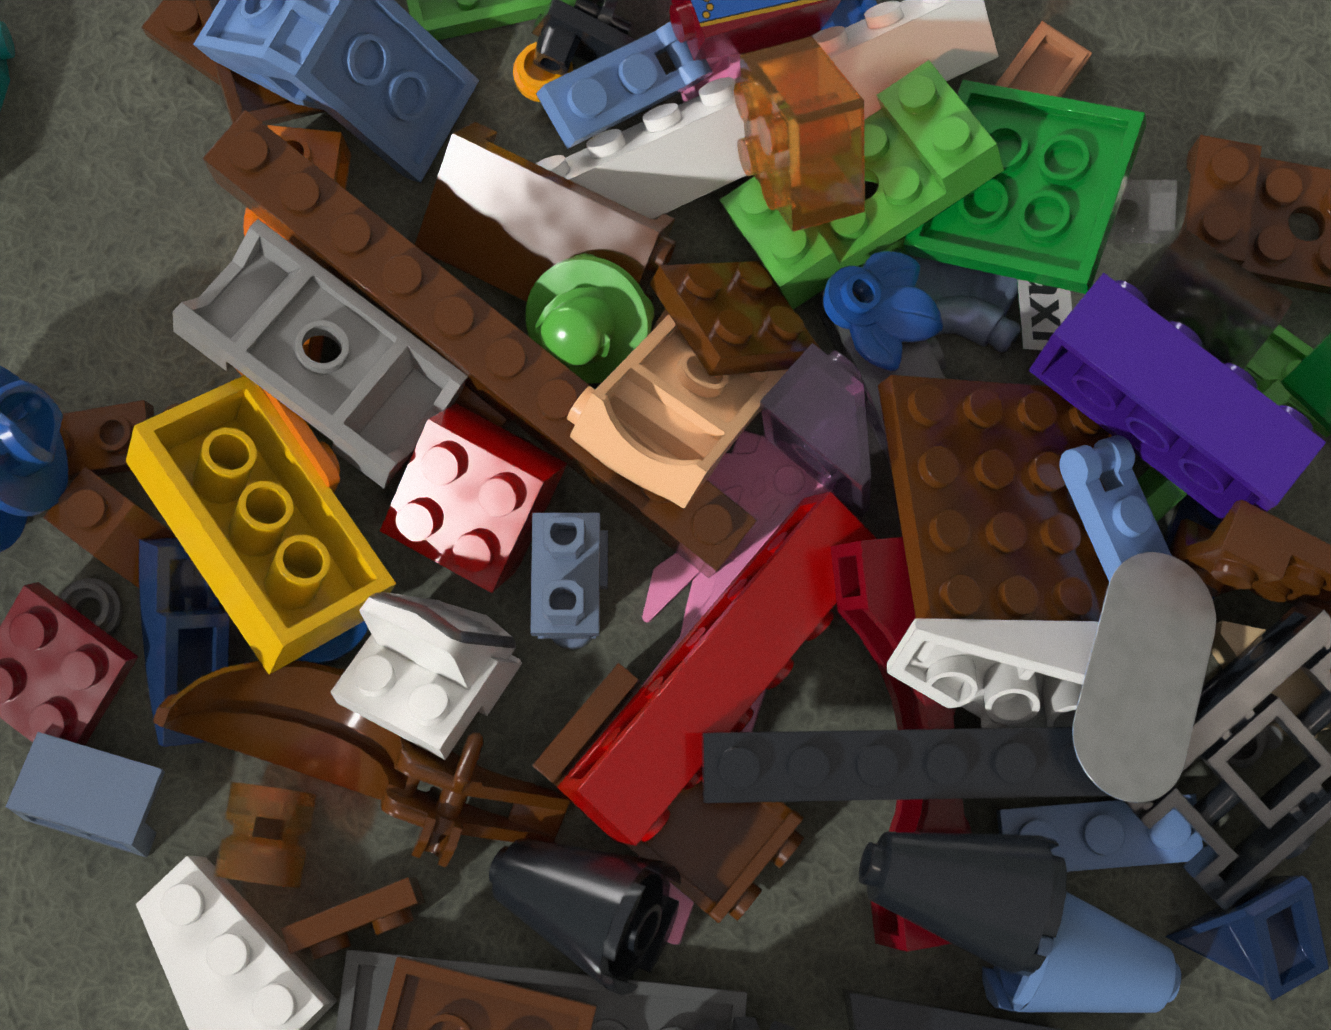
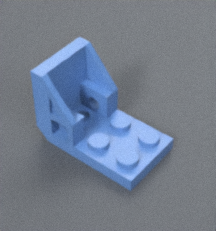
M220 0L193 44L211 60L298 105L325 110L398 173L417 182H421L479 82L465 66L395 0Z

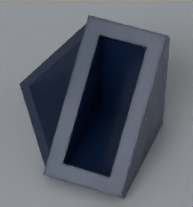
M1303 875L1272 876L1264 881L1261 889L1253 897L1239 903H1234L1226 910L1219 906L1165 936L1263 986L1272 1001L1329 969L1312 884Z

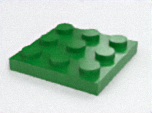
M962 80L957 95L997 143L1004 171L908 233L903 243L907 255L1086 294L1093 285L1147 125L1145 112Z

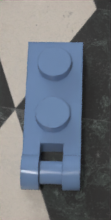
M670 21L656 31L543 85L536 95L566 148L569 149L696 85L710 76L713 71L706 59L693 61L687 42L680 43ZM664 52L668 53L677 69L667 75L656 57Z
M1120 435L1098 440L1093 448L1083 445L1066 450L1060 458L1061 475L1109 582L1116 569L1134 555L1158 552L1172 556L1133 472L1132 467L1135 462L1133 447L1129 440Z

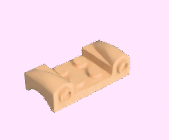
M665 309L657 320L653 331L596 389L588 386L579 396L567 416V420L575 425L570 438L621 476L685 508L709 479L722 457L759 411L763 412L784 386L794 369L709 376Z

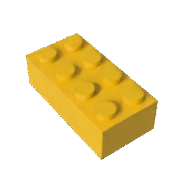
M245 375L134 425L126 463L269 675L362 623L364 619L359 610L368 597L378 592L391 593L396 582L331 488L326 486L264 391Z

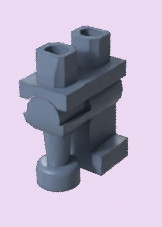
M532 513L530 632L532 636H538V639H552L561 648L570 650L582 648L590 643L592 639H596V636H600V589H608L609 538L608 530H600V513Z

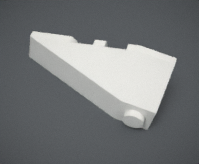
M915 618L888 660L887 673L946 708L963 707L981 718L982 728L1073 727L1074 716L1099 622Z

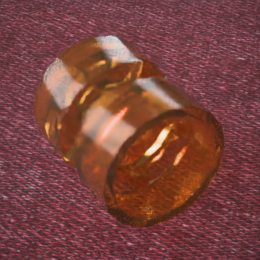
M231 782L224 819L233 826L232 834L220 839L214 876L261 884L301 888L307 850L299 844L300 836L311 831L317 795L275 787ZM256 817L282 820L279 840L252 836Z

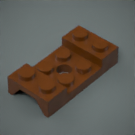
M1200 135L1188 152L1186 168L1191 174L1186 212L1173 250L1171 265L1331 294V170L1260 157L1262 146ZM1303 213L1311 216L1319 227L1318 239L1304 241L1297 238L1289 227L1290 215Z
M1244 500L1236 501L1215 532L1187 518L1181 520L1169 551L1173 557L1186 563L1200 576L1208 588L1211 597H1218L1222 593L1234 590L1249 589L1255 595L1274 602L1287 601L1293 605H1296L1299 601L1325 610L1331 617L1330 544Z

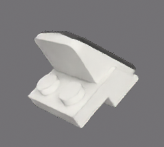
M388 592L375 593L368 597L359 610L371 635L335 684L331 694L338 704L446 760L477 712L488 716L521 666V660L512 655L516 649V642L510 634L487 615L434 599Z

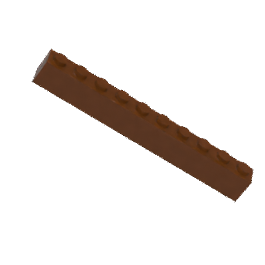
M247 110L238 117L203 157L217 184L308 257L468 376L466 384L558 458L567 463L568 466L706 577L710 578L717 572L756 523L757 519L708 480L688 505L682 508L608 468L571 439L570 434L575 425L567 420V416L579 396L590 385Z

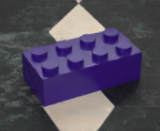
M1104 272L1055 330L1029 369V372L1112 436L1120 435L1129 440L1136 455L1221 521L1233 504L1239 500H1244L1266 512L1275 507L1326 443V441L1313 432L1311 422L1302 413L1286 405H1277L1257 389L1256 381L1248 372L1231 363L1223 364L1202 348V341L1194 331L1179 322H1168L1148 306L1146 297L1135 286L1123 280L1114 281Z

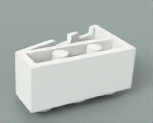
M186 856L136 904L189 1030H309L338 1001L295 953H289L285 942L207 857Z

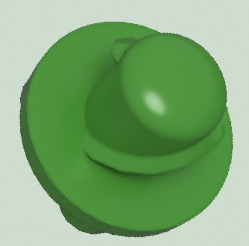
M582 253L565 259L548 269L534 284L526 305V326L529 337L586 383H602L651 333L652 321L654 319L653 304L644 294L637 281L619 265L588 253Z

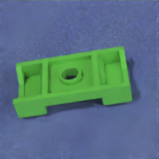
M930 60L877 94L876 96L881 107L880 110L781 176L777 174L771 165L720 199L731 222L737 231L742 233L792 309H795L824 290L829 278L839 269L846 266H860L871 255L883 251L1004 171L997 143ZM870 181L879 185L876 193L865 201L855 202L848 199L852 188L859 183Z

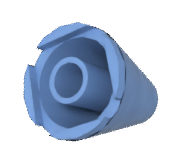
M1067 891L1061 924L1056 938L1042 935L1034 953L1046 957L1038 970L1028 977L1007 973L994 966V969L982 967V981L987 999L995 1008L1008 1012L1157 1013L1168 1002L1175 999L1181 984V970L1175 962L1174 954L1169 947Z

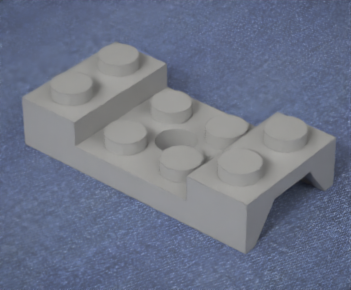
M259 219L249 227L233 260L198 298L181 302L173 311V332L224 370H227L232 365L333 441L332 450L382 488L387 486L413 454L427 420L452 406L461 395L468 378L466 374ZM326 336L337 343L341 354L331 362L318 363L311 360L305 354L303 344L311 337Z

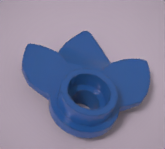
M878 252L871 255L861 267L846 266L839 269L827 281L823 297L826 314L836 325L850 330L856 351L869 363L890 371H895L899 368L903 351L902 342L925 341L934 337L943 329V321L936 303L925 291L915 287L920 274V264L912 257L900 252ZM853 291L860 297L861 301L854 296Z

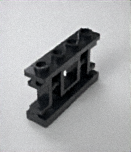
M1299 601L1202 687L1183 770L1200 757L1221 782L1193 806L1174 786L1166 794L1152 801L1140 803L1123 801L1149 829L1173 808L1207 844L1183 868L1223 910L1228 909L1234 903H1239L1253 897L1263 886L1265 876L1284 859L1294 858L1308 849L1315 839V832L1331 819V755L1314 737L1331 722V672L1329 671L1331 669V617L1325 610ZM1301 668L1322 693L1297 715H1294L1283 701L1272 694V692L1296 670ZM1275 720L1306 754L1307 758L1259 799L1226 761L1270 722ZM1241 802L1261 825L1232 850L1212 826Z

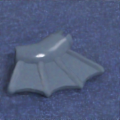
M924 258L916 259L921 267L915 287L925 291L933 299L943 321L942 331L935 336L957 334L983 347L990 344L998 352H1007L1010 349L1011 343H1015L1021 332L1020 325L1016 321L1006 318L1007 311L1018 295L1017 279Z

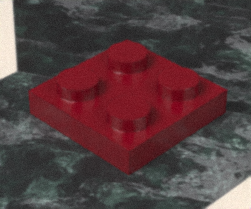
M36 582L24 585L0 626V718L31 742L34 741L37 732H41L85 746L137 661L138 656L41 583Z

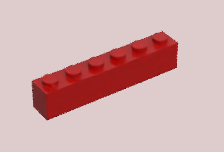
M831 491L803 498L557 788L614 841L636 846L640 840L645 842L654 837L668 821L670 811L667 807L681 790L691 789L702 780V733L741 732L752 719L754 710L751 706L765 689L770 690L776 687L788 676L794 666V661L791 659L794 653L805 640L811 641L819 636L833 620L834 613L831 609L837 600L830 546L877 538Z

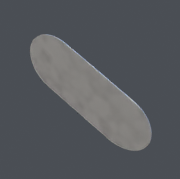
M1146 552L1134 555L1124 561L1111 577L1073 721L1074 748L1083 770L1102 791L1114 798L1127 802L1140 803L1157 799L1166 794L1178 781L1185 764L1216 629L1215 607L1205 583L1190 566L1168 554Z

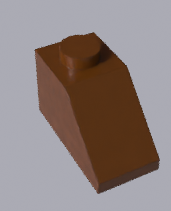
M86 467L82 469L59 497V502L50 508L43 517L95 558L138 588L139 539L177 538L170 529Z

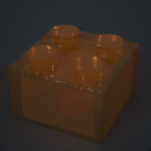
M813 36L740 55L741 82L734 85V98L738 113L744 121L745 137L738 139V155L747 176L754 175L761 185L762 194L770 210L777 209L792 232L865 212L864 99Z

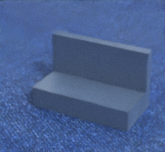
M37 732L6 804V808L25 821L148 857L157 832L147 825L145 821L165 771L154 766Z

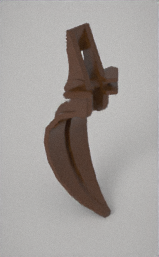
M259 660L220 668L198 678L181 692L169 695L158 706L153 722L160 727L381 800V809L386 814L422 827L411 855L420 858L424 851L431 852L438 857L437 865L447 867L451 860L460 835L514 842L517 839L525 838L554 843L571 802L562 793L550 791L548 788H543L540 785L537 786L534 783L507 777L476 765L484 744L483 736L478 732L468 735L460 756L451 751L446 760L347 709L338 704L331 694V690L345 670L309 661H293L270 675ZM420 781L434 785L429 791L417 789ZM468 796L509 802L513 803L508 817L471 806L466 803Z

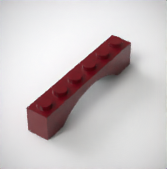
M903 537L861 540L830 546L838 613L860 636L877 663L892 700L897 729L954 728L953 716L955 715L956 708H946L887 673L888 660L916 618ZM963 799L897 800L895 813L888 831L972 833L970 824L964 815ZM870 901L875 944L906 952L952 944Z

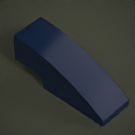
M177 538L139 539L141 626L153 718L158 706L169 695L181 692L200 677L220 668L228 667L229 615L226 611L219 608L218 598ZM154 723L158 744L162 747L207 742L160 727Z

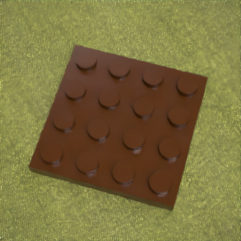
M890 375L878 385L916 618L1099 622L1109 580L1061 475L1060 458L1066 450L1083 445L1093 448L1098 440L1108 438L1109 433L1049 386Z

